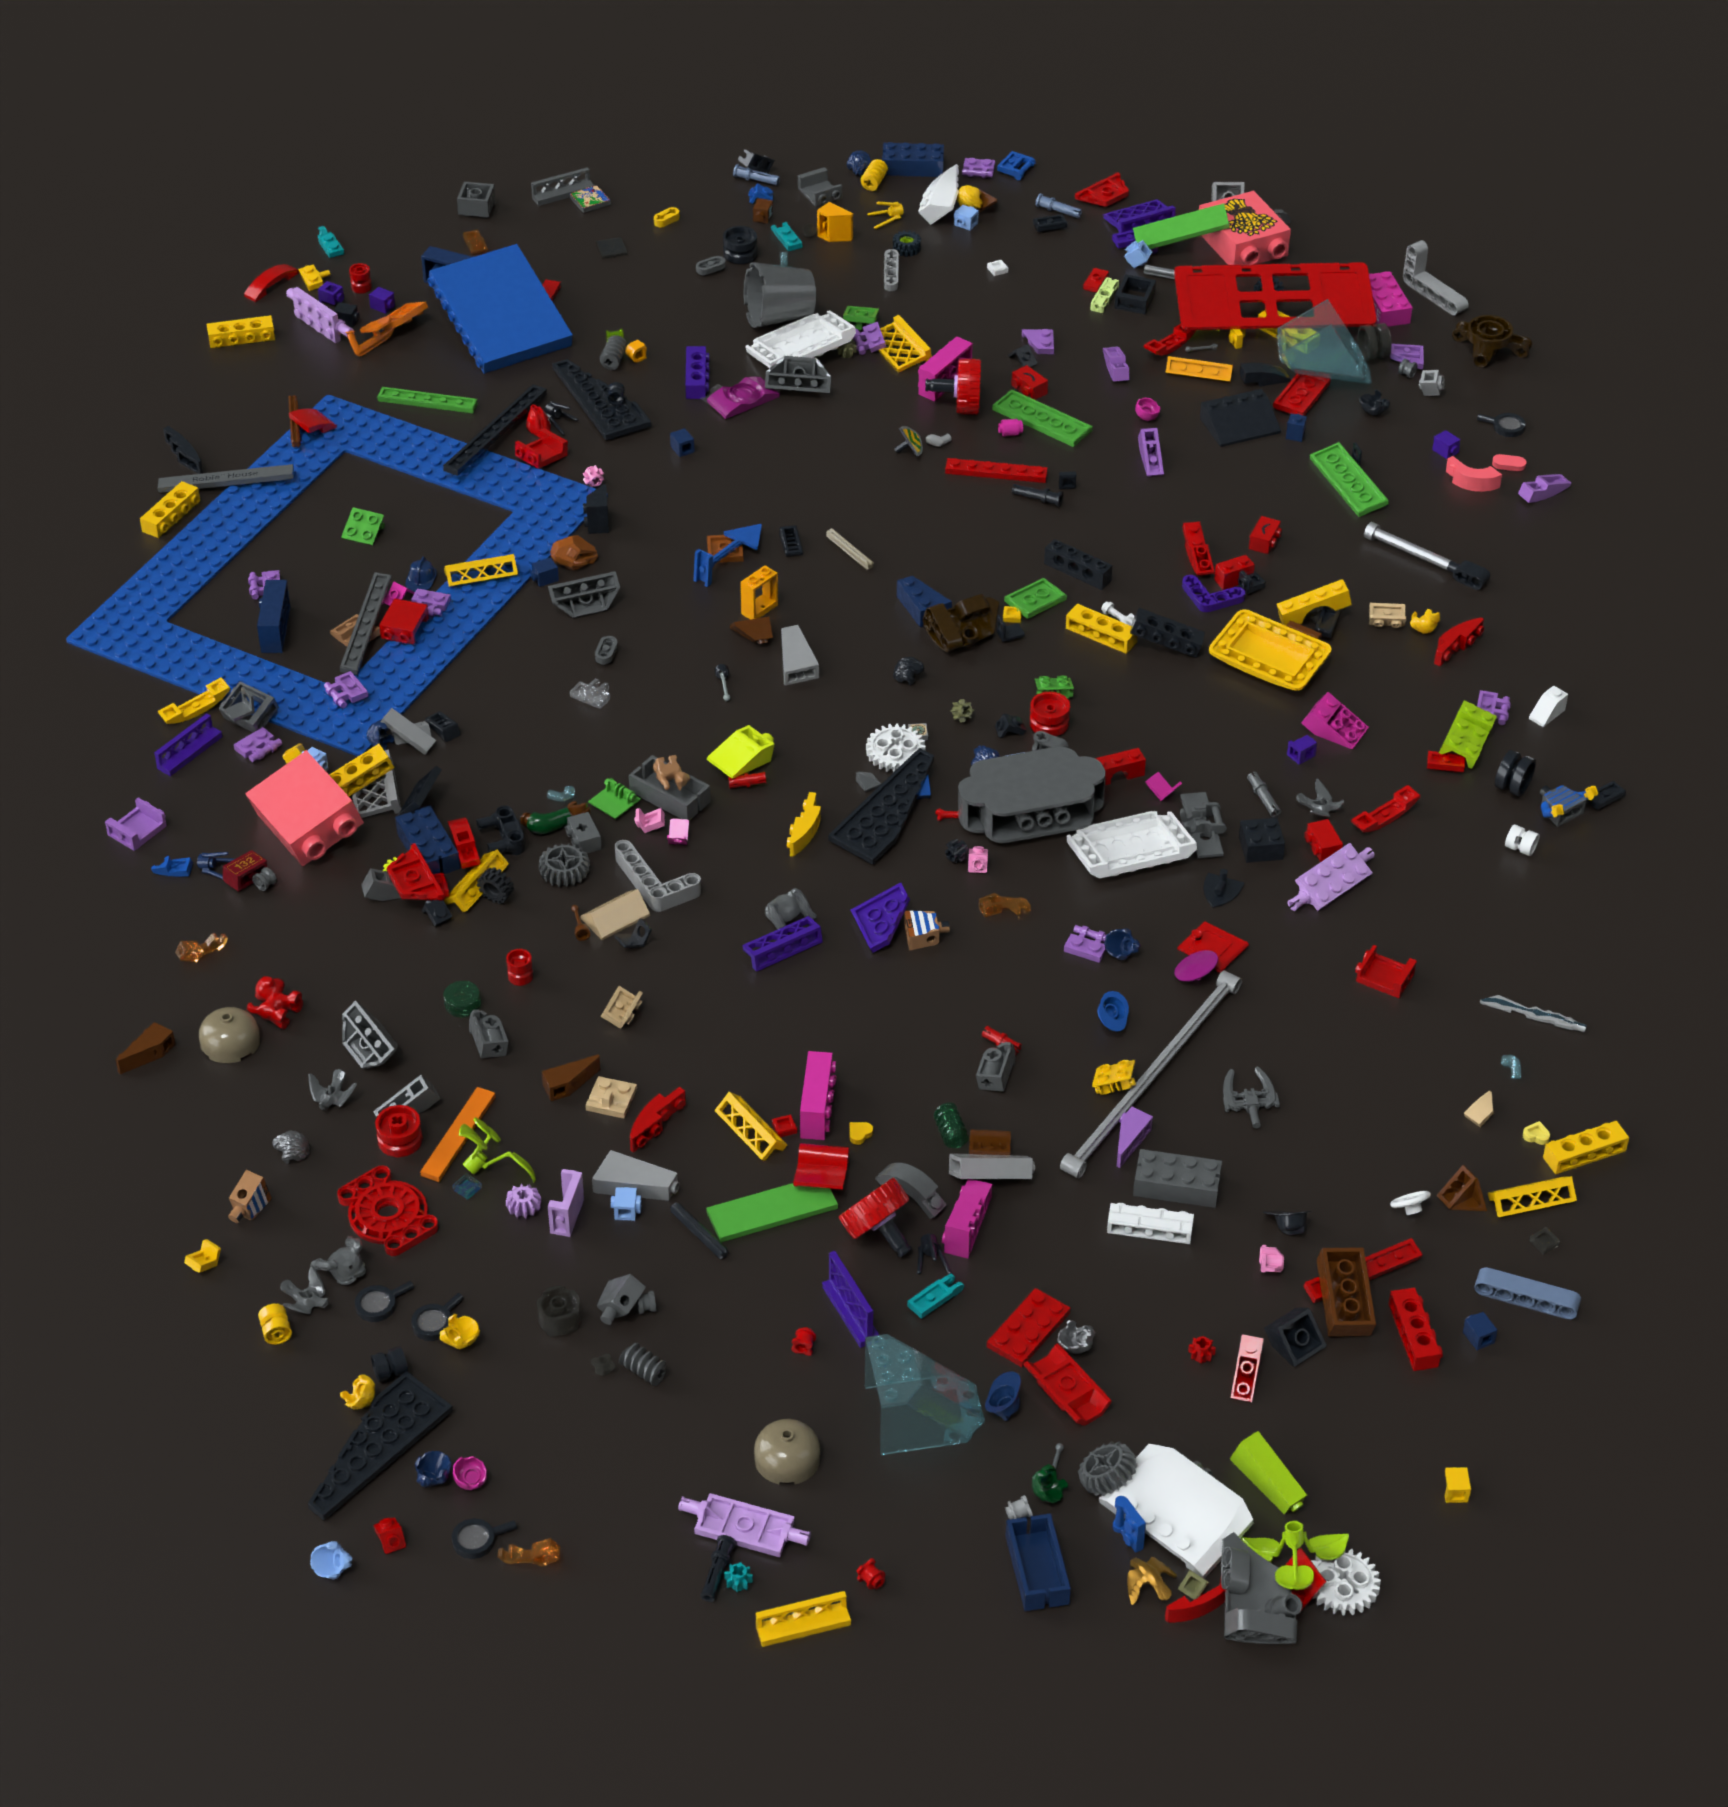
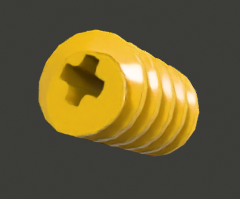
M880 159L871 161L861 177V184L866 190L875 191L888 171L887 164Z

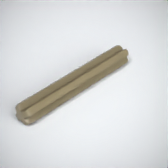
M832 528L827 530L826 536L866 570L874 567L872 560Z

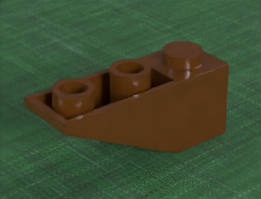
M155 1022L149 1028H146L117 1057L118 1073L123 1074L164 1057L176 1045L173 1031Z
M599 1054L542 1071L543 1087L550 1101L570 1096L600 1071Z

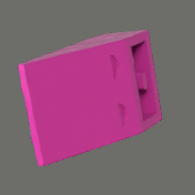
M1329 692L1314 705L1301 722L1314 735L1350 749L1355 747L1369 728Z

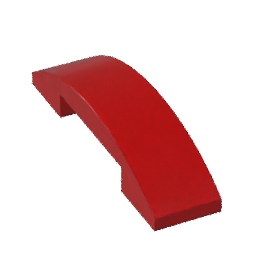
M288 264L274 266L260 274L250 284L244 293V297L257 302L267 295L266 289L283 278L290 280L299 274V270Z
M1179 324L1174 327L1171 335L1160 341L1153 339L1146 343L1144 348L1157 355L1172 353L1183 346L1196 330H1185Z
M1407 785L1395 792L1392 800L1370 813L1362 812L1351 819V822L1362 832L1378 830L1407 812L1419 800L1420 794Z
M1221 1579L1219 1586L1191 1602L1183 1596L1166 1606V1622H1184L1199 1618L1225 1602V1589L1221 1586Z

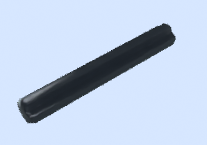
M679 1202L671 1205V1213L719 1259L728 1256V1249Z

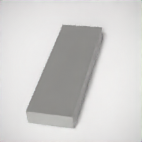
M393 708L381 720L390 730L424 755L436 742L434 738Z

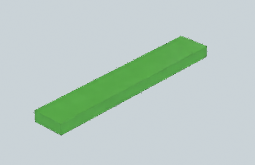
M382 387L377 396L380 402L474 413L478 404L477 399L388 387Z

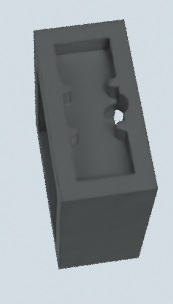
M239 682L232 689L227 699L221 703L219 710L224 719L254 733L260 728L265 727L279 706L274 697L243 682ZM241 687H245L253 695V699L261 703V705L250 720L241 718L233 722L224 713V709L242 702Z

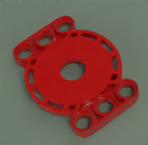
M381 1165L373 1168L342 1186L337 1192L339 1203L343 1206H349L348 1218L353 1231L366 1241L384 1244L385 1252L389 1256H398L438 1231V1220L433 1215H427L428 1206L421 1191L406 1182L391 1180V1171L387 1166ZM380 1173L387 1174L385 1178L376 1177ZM363 1183L370 1184L367 1188L359 1187ZM345 1193L352 1194L350 1198L342 1197V1195ZM421 1204L424 1205V1211L420 1209ZM385 1206H393L398 1210L396 1214L389 1217L378 1214L379 1210ZM352 1213H355L356 1216L352 1220ZM429 1222L434 1224V1226L431 1228H425L423 1226L425 1223ZM409 1233L417 1234V1236L414 1238L406 1237V1235ZM392 1243L399 1244L397 1248L392 1249L388 1247Z

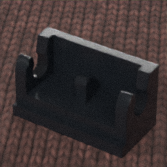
M744 150V153L747 154L746 158L739 156L738 160L746 167L767 174L775 161L768 156L751 153L749 150Z

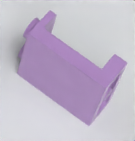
M562 1169L563 1202L550 1200L548 1204L549 1226L551 1234L570 1237L584 1201L582 1172Z

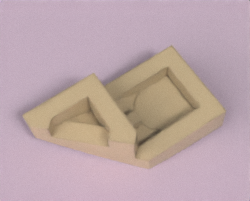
M1488 1091L1464 1112V1116L1480 1128L1494 1114L1492 1092Z

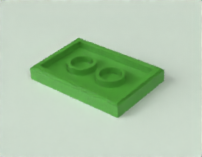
M1042 578L1005 596L1004 602L1011 607H1016L1017 611L1020 610L1021 614L1029 619L1067 600V595L1048 580Z

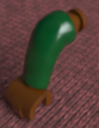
M573 801L568 804L567 808L565 807L551 813L541 814L534 812L530 814L525 812L522 814L520 822L523 826H527L530 832L542 835L567 826V817L586 812L591 814L587 802L577 805V802Z

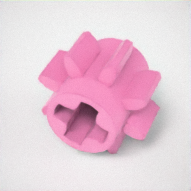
M596 465L588 467L585 473H583L585 477L583 480L586 485L589 484L591 487L599 486L604 480L602 476L604 472L601 468L598 469Z

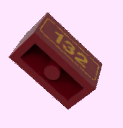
M251 850L223 866V881L239 892L254 883L252 877L257 873L260 874L261 870L267 867V860Z

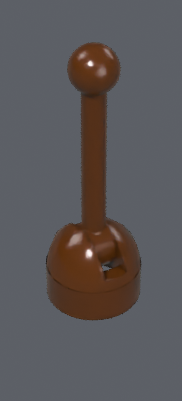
M573 905L571 910L575 913L578 923L574 931L575 936L580 941L587 940L591 935L590 929L586 924L581 923L578 905Z

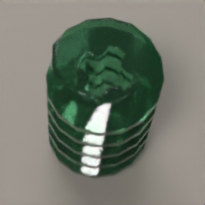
M954 1103L940 1105L934 1112V1120L941 1133L943 1142L949 1148H959L967 1143L969 1135H967V1130L957 1110V1106Z

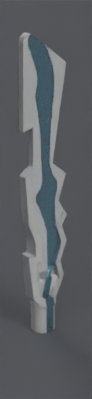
M1500 995L1480 1000V1003L1509 1013L1516 1011L1525 1014L1526 1018L1551 1023L1557 1027L1578 1030L1584 1033L1587 1029V1025L1579 1023L1571 1017H1565L1551 1010L1543 1011L1536 1006L1527 1008Z

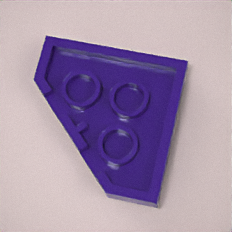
M902 883L851 909L872 953L890 944L910 901Z

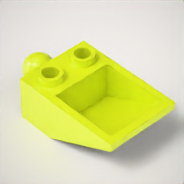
M748 725L735 731L707 757V760L733 779L771 762L775 745L773 743L774 740L771 734H761Z

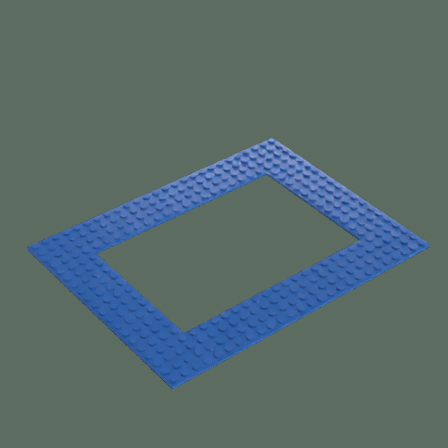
M326 395L312 409L321 412L335 423L337 428L325 433L319 430L308 433L300 427L301 446L295 448L292 447L289 429L248 468L293 464V479L228 486L76 628L66 640L71 645L199 695L207 691L206 685L222 677L230 687V691L219 703L227 699L232 689L239 682H243L275 698L279 708L268 722L358 757L372 747L367 740L368 728L378 720H382L391 708L402 715L531 579L532 563L550 558L553 543L572 536L584 523V517H587V514L583 512V503H586V496L596 489L487 450L458 476L443 471V465L467 443L332 395ZM344 453L353 454L512 511L513 513L465 562L514 554L518 575L449 587L447 580L436 591L450 594L451 601L446 610L443 611L442 616H429L427 622H421L415 633L414 644L388 640L359 670L358 675H354L368 691V697L354 703L348 699L346 700L347 706L345 708L336 705L333 697L326 693L324 688L325 682L168 622ZM512 564L501 567L506 573L513 572ZM494 567L484 570L489 576L494 575L497 571ZM477 570L469 571L466 575L473 579L477 578L480 572ZM460 573L453 574L451 576L452 582L460 581L463 575ZM254 700V711L256 712L261 703Z

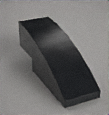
M1265 363L1240 364L1239 375L1245 384L1257 382L1261 387L1291 381L1286 370L1278 366Z

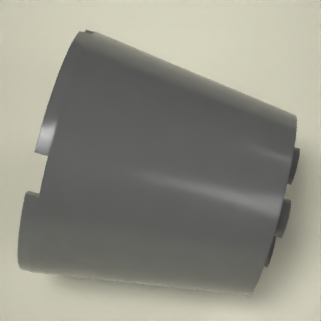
M758 262L750 263L751 268H747L744 279V305H748L749 312L746 313V316L752 327L757 328L796 321L814 313L816 285L810 270Z

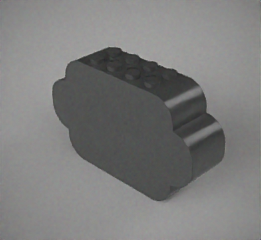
M1052 747L978 761L971 766L970 777L963 779L958 785V819L964 829L975 833L984 832L990 840L998 843H1009L1084 829L1092 824L1094 812L1104 806L1105 769L1099 760L1087 756L1078 757L1074 750L1067 747Z

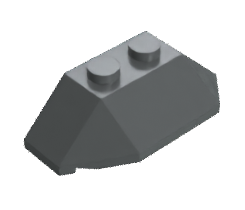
M783 356L766 371L765 388L830 393L831 375L817 358Z
M616 571L548 586L552 604L572 618L607 611L620 589Z
M355 1000L342 1014V1043L362 1069L383 1065L397 1050L398 1044L380 1021L358 1001Z

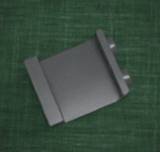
M825 167L798 175V189L815 207L842 199V184L832 186L828 181V170Z

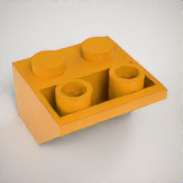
M828 202L817 210V236L828 242L852 241L853 213Z

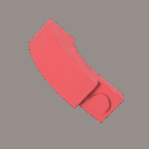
M1453 456L1447 460L1446 472L1453 477L1452 483L1458 487L1478 492L1492 491L1500 488L1502 474L1493 467L1489 466L1484 469L1470 468Z

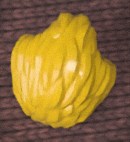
M967 185L959 189L956 200L960 207L965 205L980 209L983 204L979 196L981 191L978 188Z
M1427 609L1425 614L1418 618L1415 611L1411 616L1410 625L1423 634L1431 633L1440 621V613L1432 614V610Z
M454 1314L448 1318V1327L440 1331V1340L461 1350L476 1341L480 1333L479 1325L471 1317L462 1316L457 1318V1314Z
M362 1374L358 1376L359 1378L355 1379L352 1394H349L347 1390L340 1393L341 1398L346 1401L345 1405L354 1410L363 1409L371 1405L375 1398V1383L367 1375Z

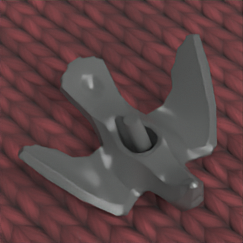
M1318 778L1315 782V790L1317 792L1315 800L1306 797L1302 793L1296 796L1299 803L1312 809L1310 810L1311 814L1321 817H1330L1329 812L1340 811L1344 804V800L1332 802L1331 794Z
M342 1069L333 1072V1080L331 1085H328V1088L322 1087L314 1075L308 1074L313 1100L320 1102L319 1107L321 1110H327L333 1104L341 1107L355 1089L357 1083H353L348 1090L341 1091L342 1083L346 1076Z
M313 1266L309 1270L308 1279L310 1282L307 1289L301 1290L297 1288L290 1280H285L281 1283V1291L290 1295L296 1301V1304L283 1303V1306L294 1311L311 1314L312 1307L325 1308L329 1304L328 1298H321L325 1295V1289L319 1274Z

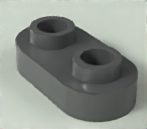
M714 256L699 261L696 264V272L706 276L710 273L721 271L726 266L725 258Z
M605 636L600 639L595 651L597 663L605 665L613 660L618 648V642L615 637Z

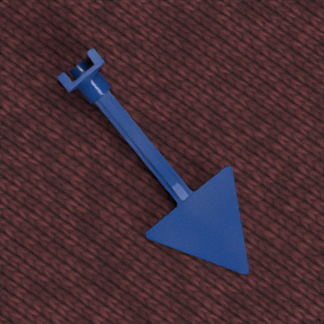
M757 524L724 531V536L734 541L714 556L700 549L695 551L693 581L701 580L708 587L712 584V568L717 562L742 544L757 550L762 525Z

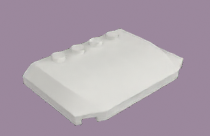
M827 311L826 315L812 314L753 340L754 344L752 346L747 345L745 347L747 353L770 368L783 356L813 358L821 356L829 350H835L839 346L850 342L856 334L855 326L832 311Z
M1157 811L1145 812L1090 825L1084 829L1076 830L1077 834L1072 837L1070 834L1067 835L1069 846L1089 873L1098 878L1117 876L1125 872H1134L1138 869L1151 868L1164 863L1168 864L1188 858L1197 850V843L1172 812H1167V815H1157Z
M1148 1444L1136 1457L1138 1466L1135 1468L1136 1473L1131 1475L1132 1480H1128L1126 1486H1121L1119 1490H1114L1112 1494L1106 1493L1105 1496H1101L1099 1502L1116 1515V1497L1125 1496L1128 1498L1146 1522L1145 1533L1184 1561L1189 1570L1205 1579L1222 1560V1539L1233 1532L1241 1538L1254 1524L1253 1518L1243 1498L1174 1448Z

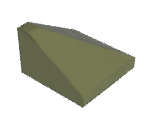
M1189 1570L1178 1590L1195 1600L1201 1596L1209 1582Z

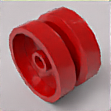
M1057 692L1037 694L1030 703L1029 722L1031 729L1035 733L1044 731L1053 736L1062 735L1069 727L1070 701L1067 697Z
M394 1105L382 1110L377 1115L375 1126L378 1146L384 1154L391 1157H405L415 1153L421 1147L423 1140L419 1114L415 1109L405 1105Z

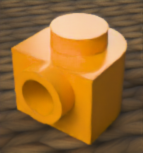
M636 340L626 347V355L634 362H641L647 359V348L643 342Z

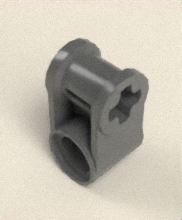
M1044 731L1034 733L1033 739L1035 742L1032 746V751L1038 750L1037 748L1039 750L1052 747L1069 748L1067 741L1063 738H1058Z

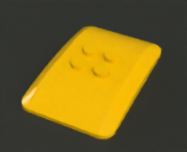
M1246 609L1239 610L1209 646V653L1217 659L1257 678L1295 691L1302 690L1332 651L1331 646L1326 642Z

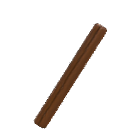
M290 395L288 397L289 412L298 410V400L296 395ZM290 419L292 447H300V426Z

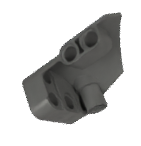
M1235 1532L1222 1539L1221 1586L1225 1589L1224 1638L1257 1644L1296 1643V1614L1300 1613L1302 1609L1300 1598L1292 1594L1291 1589L1284 1588L1276 1582L1275 1572L1279 1568L1253 1551Z

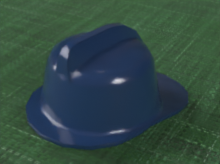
M422 557L421 560L411 564L410 572L405 582L406 588L413 592H416L417 589L428 590L431 588L437 576V571L433 568L431 562Z
M1009 1371L1001 1374L994 1380L985 1402V1408L988 1412L995 1413L997 1416L1002 1417L1003 1420L1008 1421L1010 1416L1019 1409L1020 1399L1018 1393L1021 1386L1019 1374Z

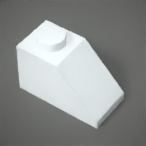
M1555 686L1551 687L1541 696L1529 719L1545 727L1565 711L1568 694Z

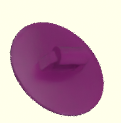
M1209 950L1193 953L1177 965L1174 972L1175 977L1180 981H1199L1215 968L1218 963V956L1215 952Z

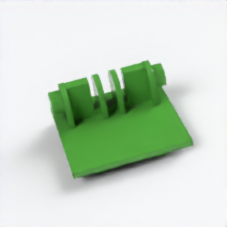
M353 507L341 538L373 546L378 531L385 527V523L382 522L384 515Z
M1062 675L1057 676V678L1040 676L1039 679H1035L1037 689L1040 690L1037 691V694L1050 692V690L1051 692L1056 690L1059 693L1060 689V694L1067 697V699L1073 697V690L1070 689H1074L1071 678Z
M607 778L604 782L606 788L589 800L588 803L617 819L639 802L641 798L623 784H617L613 778Z

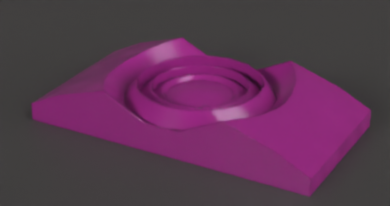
M745 377L732 387L723 386L707 398V403L727 419L780 397V394L775 389L765 388V380L761 377Z

